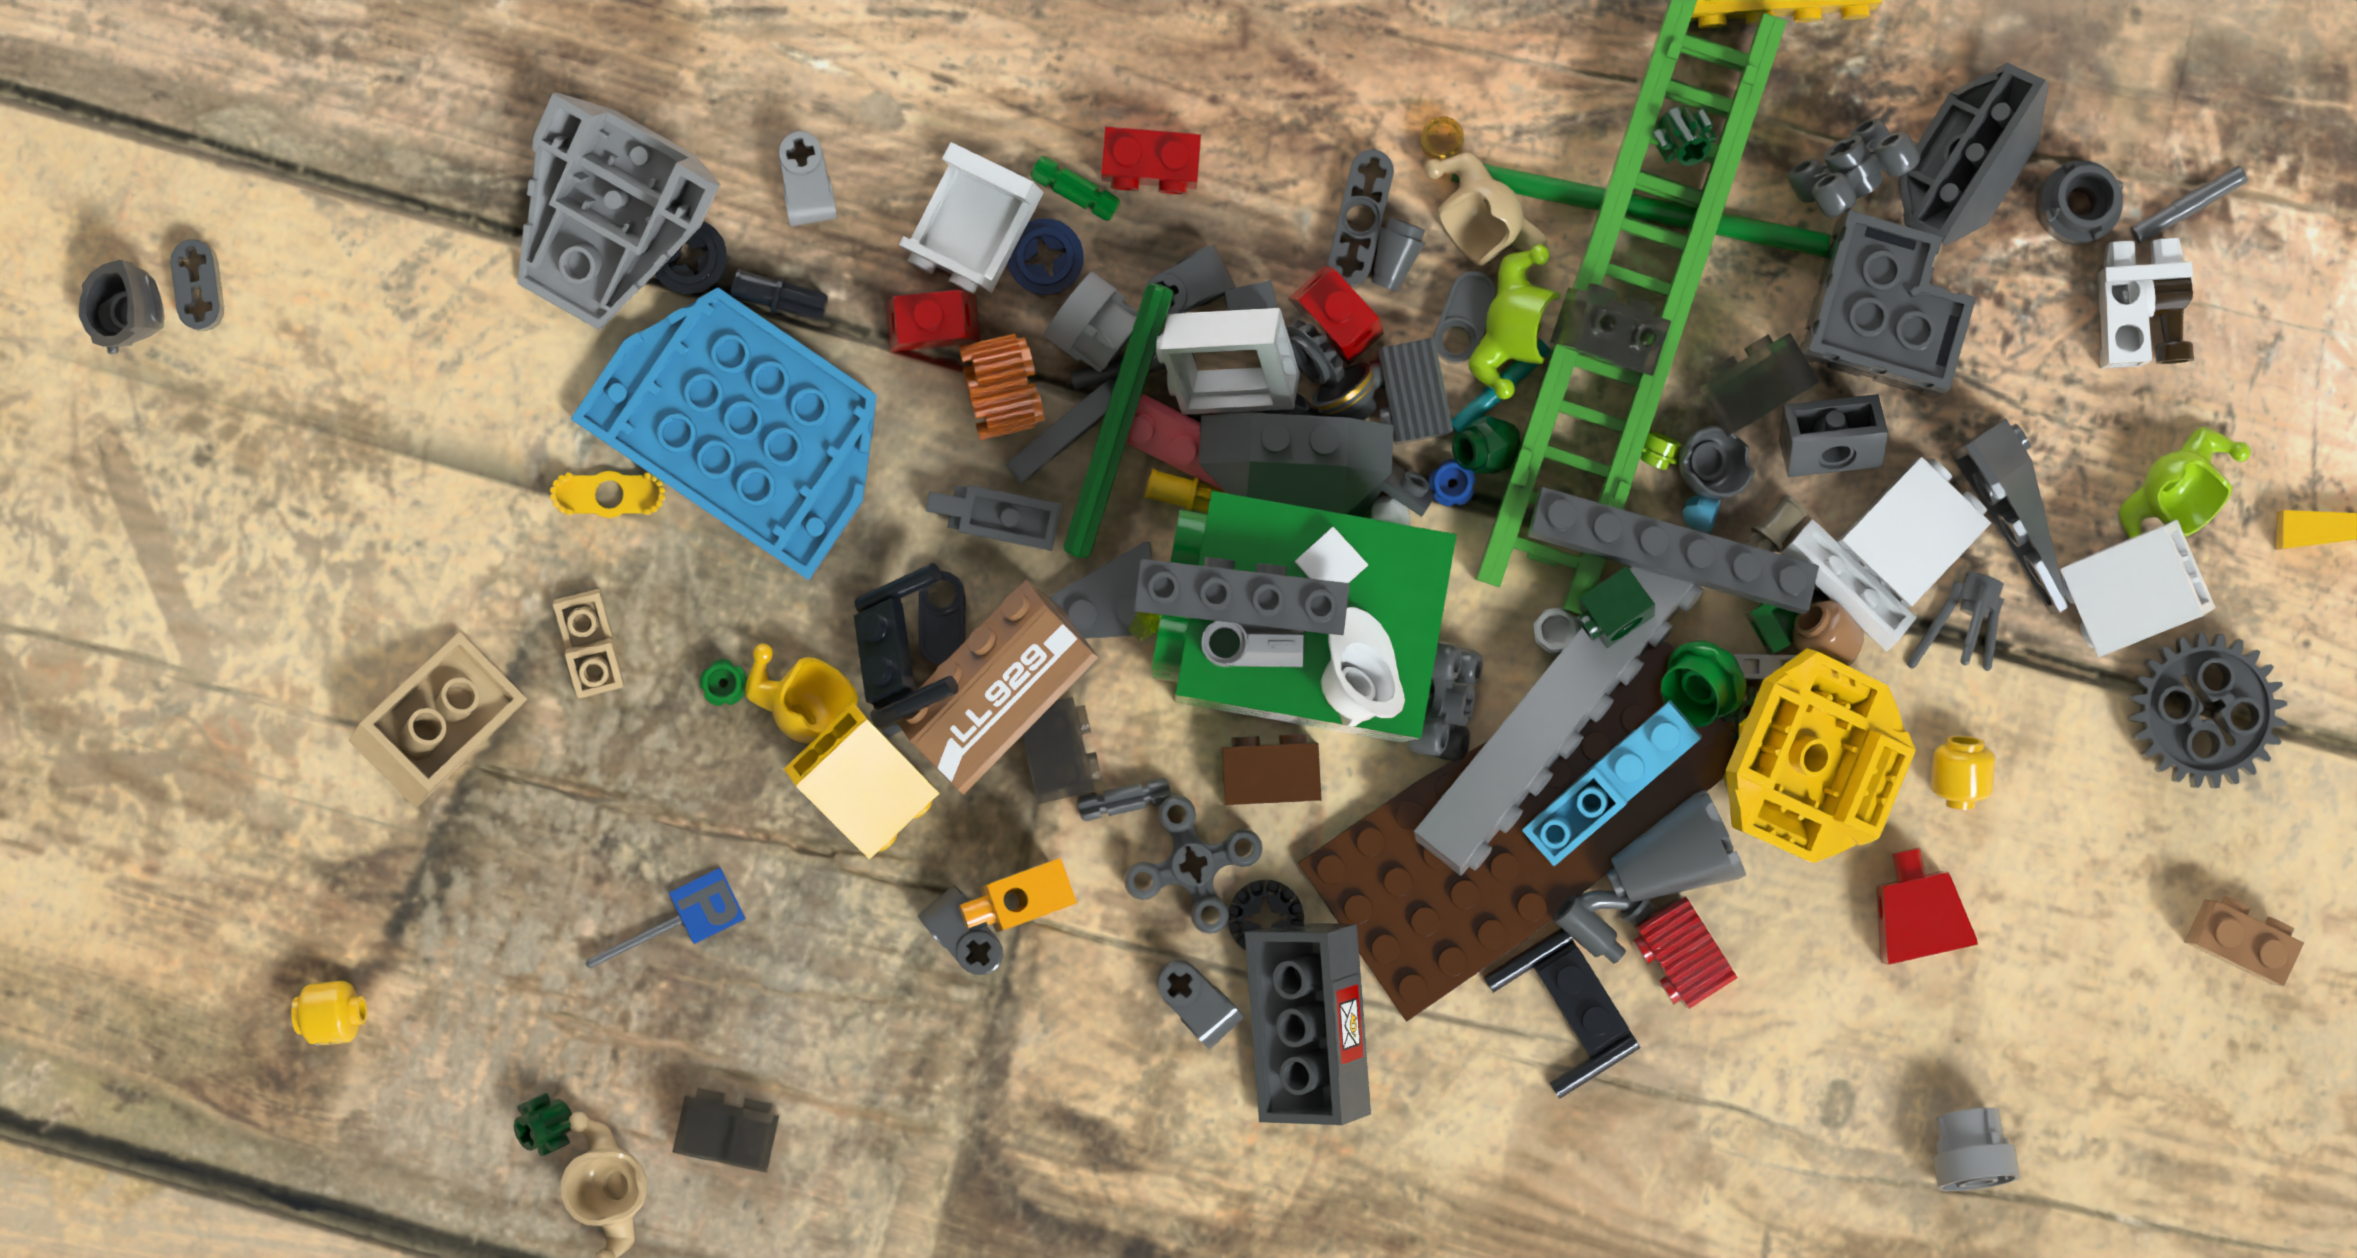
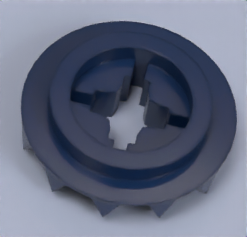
M1054 219L1033 220L1028 222L1008 261V267L1013 278L1022 288L1036 295L1058 294L1074 284L1081 272L1084 259L1082 244L1076 233L1060 221ZM1038 238H1042L1043 244L1047 245L1049 251L1057 250L1060 252L1066 250V253L1060 254L1058 258L1053 260L1054 268L1052 271L1054 276L1049 277L1048 271L1044 270L1042 264L1034 265L1032 263L1025 265L1026 262L1032 261V258L1038 255Z

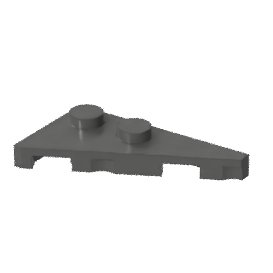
M1150 542L1139 544L1049 597L1062 607L1085 639L1156 634L1155 614L1145 613L1144 617L1140 619L1143 614L1141 612L1136 623L1132 626L1138 612H1135L1140 560H1151Z

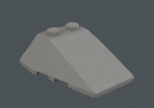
M552 93L533 136L532 151H535L533 177L528 182L527 195L530 196L528 223L524 224L517 284L598 330L602 329L701 227L721 184L696 155L618 111L561 93Z

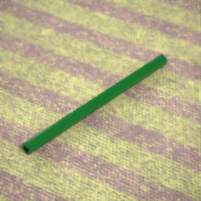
M1483 163L1494 180L1507 185L1515 194L1598 211L1606 189ZM1452 174L1451 181L1459 183L1458 175ZM1632 194L1625 215L1643 221L1689 230L1695 209L1675 202ZM1724 212L1715 234L1721 237L1824 258L1827 255L1830 243V234Z

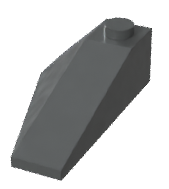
M2004 419L1949 453L1978 499L1987 508L1988 515L2050 614L2060 613L2068 608L2033 462L2026 451L2031 448V445L2023 430L2016 423L2011 426L2007 419Z

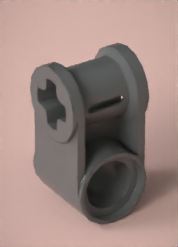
M1215 245L1207 246L1189 255L1175 266L1152 277L1146 284V286L1149 283L1160 284L1171 289L1176 294L1172 299L1168 314L1186 313L1224 296V290L1236 288Z
M953 885L917 916L933 937L951 953L967 972L976 975L990 974L1002 963L1004 956L1003 947L988 926L971 932L967 931L959 905L969 900L956 885ZM973 942L980 945L989 943L992 947L987 953L990 959L987 965L982 962L972 964L969 960L974 953L970 947Z
M1183 960L1170 961L1160 970L1157 979L1160 995L1181 1017V1021L1209 1050L1245 1017L1216 986L1213 987L1189 962ZM1173 972L1178 976H1183L1185 973L1191 975L1187 980L1190 988L1189 992L1184 994L1182 991L1177 990L1173 994L1168 991L1171 987L1169 975Z

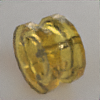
M1446 116L1430 120L1424 126L1420 137L1421 148L1424 154L1430 159H1437L1439 161L1457 155L1464 142V132L1460 124ZM1439 127L1450 129L1448 136L1454 134L1456 142L1455 144H1448L1443 152L1434 149L1436 142L1432 144L1429 142V134H1437Z

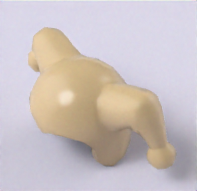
M1464 152L1442 161L1430 159L1426 162L1424 168L1429 178L1438 179L1444 173L1457 174L1460 179L1459 189L1437 209V215L1449 238L1469 260L1482 266L1497 257L1508 247L1520 250L1521 252L1530 251L1536 244H1542L1546 247L1547 239L1544 232L1523 216L1521 202L1514 191L1500 181L1494 180L1476 155ZM1535 263L1527 268V277L1529 271L1534 267Z
M575 1112L569 1117L570 1128L573 1132H582L585 1135L588 1152L574 1158L565 1168L561 1180V1197L566 1210L575 1220L585 1225L602 1226L606 1235V1247L596 1252L595 1258H617L634 1244L635 1227L633 1216L644 1204L648 1192L647 1177L640 1162L633 1155L619 1149L617 1141L608 1125L589 1120L584 1112Z

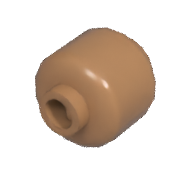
M1822 601L1810 604V609L1806 614L1797 615L1792 631V641L1800 653L1808 648L1849 666L1856 660L1864 643V631L1842 605L1833 601Z

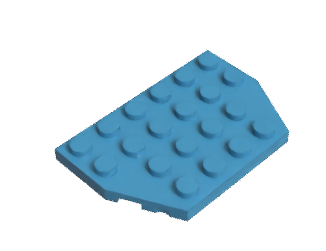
M716 288L685 308H680L669 314L667 318L644 331L637 332L626 338L581 402L571 420L810 581L864 501L878 396L720 288Z

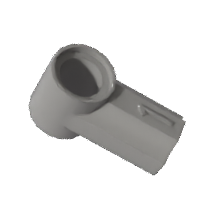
M1215 621L1208 625L1203 632L1201 640L1202 652L1206 659L1215 666L1303 667V631ZM1219 629H1230L1239 638V650L1232 657L1220 658L1213 654L1210 649V637Z

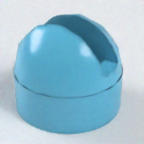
M1698 495L1690 497L1682 511L1684 522L1693 530L1711 534L1721 500Z

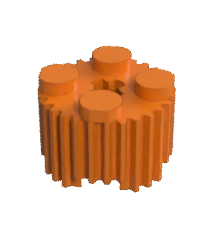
M1016 334L959 346L963 363L971 361L972 366L964 367L963 373L975 418H984V422L975 423L980 440L1036 428L1037 422L1045 421L1040 394L1037 393L1035 382L1028 384L1027 381L1028 376L1035 375V369L1025 337L1017 338Z

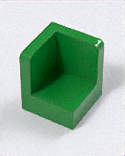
M1761 604L1745 613L1768 655L1779 652L1793 642L1792 631L1795 619L1799 613L1767 604Z

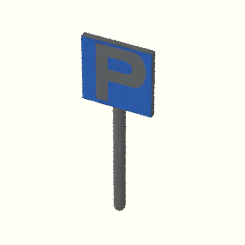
M721 867L669 892L679 915L589 958L585 963L586 966L593 968L684 923L693 944H696L745 920L746 918Z

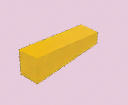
M2295 510L2277 512L2276 550L2357 540V513Z

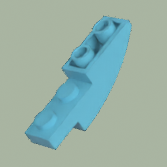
M1669 700L1573 782L1528 823L1522 831L1549 862L1555 866L1622 809L1632 797L1697 743L1702 735L1673 702Z

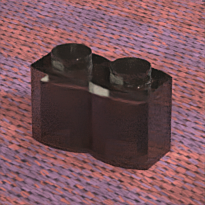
M697 1087L696 1095L686 1094L684 1096L673 1153L767 1173L769 1171L781 1116L779 1113L771 1112L773 1103L748 1097L744 1098L743 1105L724 1102L726 1093Z

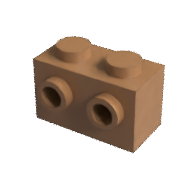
M2224 896L2221 902L2204 899L2184 943L2267 983L2284 986L2304 945V942L2292 937L2294 928L2272 917H2267L2265 923L2248 916L2251 907L2228 896Z

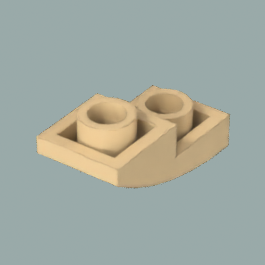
M601 589L555 599L553 607L565 645V657L577 699L623 688L624 681Z

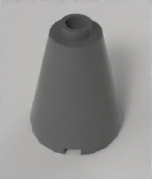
M1705 788L1694 793L1613 856L1610 860L1614 868L1606 871L1617 897L1619 898L1627 894L1631 903L1734 881L1746 876L1737 851H1733L1734 847L1729 838L1728 831Z

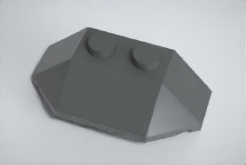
M2007 62L1997 67L1996 72L1979 77L1949 93L1916 145L1920 155L1919 164L1910 172L1899 176L1901 199L1904 208V224L1907 227L1943 237L1941 244L1945 246L1987 225L2039 144L2049 83L2045 79Z
M1266 413L1201 415L1199 465L1227 494L1347 514L1391 475L1394 425L1354 418Z

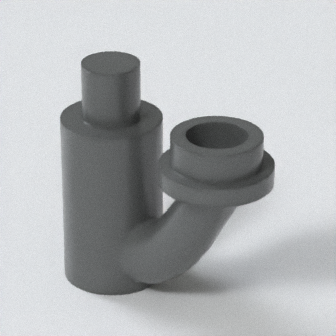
M1596 890L1583 893L1578 897L1575 895L1569 896L1553 914L1552 920L1594 957L1604 955L1610 962L1615 964L1624 956L1626 949L1616 941L1617 932L1601 919L1595 911L1599 909L1621 910V919L1625 922L1639 925L1650 915L1654 904L1649 899L1631 903L1627 894L1618 898L1613 891Z

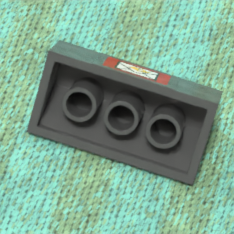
M1312 923L1245 931L1259 1122L1344 1125L1371 1115L1357 924Z

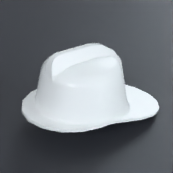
M1356 607L1347 608L1344 636L1328 634L1331 660L1325 668L1321 679L1322 692L1328 703L1339 713L1341 721L1346 727L1356 726L1360 722L1369 720L1374 716L1393 718L1402 711L1405 698L1390 638L1381 624L1368 612Z

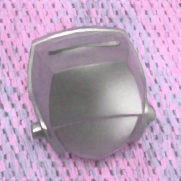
M117 260L102 264L92 271L83 282V292L79 303V318L85 331L91 336L92 343L106 347L108 354H117L119 347L132 346V343L151 337L164 328V306L157 284L153 277L145 270L135 267L132 262Z

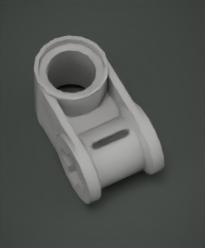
M796 131L788 134L782 140L779 147V158L790 227L838 219L830 176L828 177L824 154L819 141L812 134L805 131ZM804 143L807 150H815V155L807 157L808 165L804 167H799L796 159L788 160V155L795 153V144Z

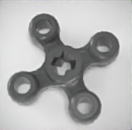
M1875 118L1861 123L1851 132L1850 137L1830 147L1823 156L1827 164L1822 165L1817 159L1805 160L1792 168L1788 174V180L1800 201L1804 203L1816 201L1822 213L1832 218L1846 213L1856 204L1857 198L1863 197L1875 190L1884 180L1880 171H1885L1891 177L1904 175L1919 164L1920 155L1907 133L1897 132L1890 134L1886 125L1880 119Z

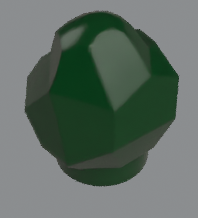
M1491 416L1475 418L1462 432L1454 436L1452 441L1454 459L1462 469H1471L1475 474H1495L1510 469L1520 446V432L1514 424Z

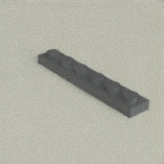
M1545 487L1538 491L1528 533L1530 538L1802 615L1806 614L1810 609L1819 565Z

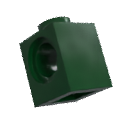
M1626 566L1579 598V610L1582 614L1577 616V620L1592 641L1599 637L1606 648H1609L1655 616V603L1628 566Z

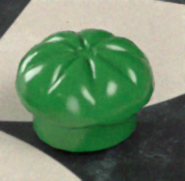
M1703 640L1687 642L1676 648L1669 658L1667 673L1661 682V695L1664 704L1671 700L1694 727H1705L1718 718L1734 714L1741 707L1747 689L1744 673L1740 669L1736 658L1729 651L1720 648L1714 643Z

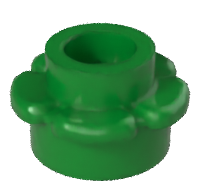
M719 659L712 662L709 669L703 670L699 684L700 688L705 691V699L710 704L715 706H722L724 703L734 705L744 696L743 687L746 685L747 677L740 666L732 665L730 660ZM723 678L728 681V685L725 688L719 686V681Z

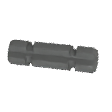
M1165 778L1147 781L1148 785L1141 786V783L1103 791V795L1099 796L1096 793L1080 796L1077 800L1080 817L1083 821H1090L1102 818L1101 814L1108 813V816L1146 808V804L1150 803L1153 806L1160 805L1164 799L1172 796L1169 782Z

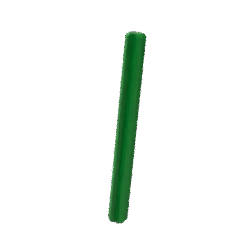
M1149 283L1145 288L1063 545L1064 551L1072 556L1088 558L1091 555L1156 352L1157 336H1160L1173 299V291L1166 286Z

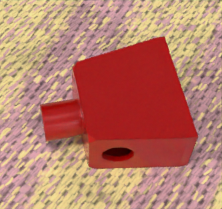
M1323 266L1288 298L1307 321L1316 327L1321 335H1326L1327 341L1336 347L1335 351L1348 366L1384 334L1379 317L1333 267Z
M950 290L893 296L886 303L890 352L961 346L980 342L976 295L963 290Z
M1920 847L1892 853L1898 881L1881 884L1876 888L1881 963L1891 965L1978 945L1977 937L1949 872L1939 871L1926 874Z

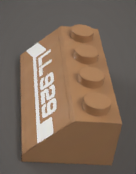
M1026 579L1013 593L1005 598L996 611L980 627L976 628L969 638L920 687H925L942 678L952 676L958 684V693L896 720L908 740L958 791L965 794L1099 657L1062 607Z

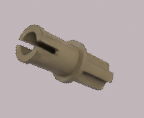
M1784 495L1761 525L1755 524L1751 528L1753 534L1745 542V545L1773 553H1780L1784 549L1782 543L1801 520L1806 518L1808 515L1807 510L1791 496Z

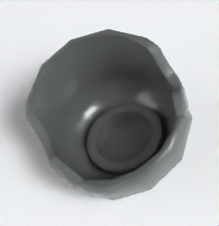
M1709 426L1691 433L1679 453V469L1682 480L1696 495L1710 499L1721 500L1742 493L1753 479L1755 470L1749 464V446L1727 428Z

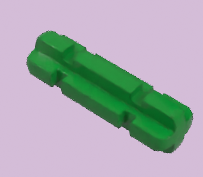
M1041 156L1037 160L1031 171V178L1045 187L1048 185L1052 186L1053 192L1085 210L1087 207L1093 209L1092 214L1105 221H1110L1120 205V200L1117 196L1106 190L1100 192L1097 190L1098 186L1067 168L1061 170L1058 168L1057 162L1046 156Z

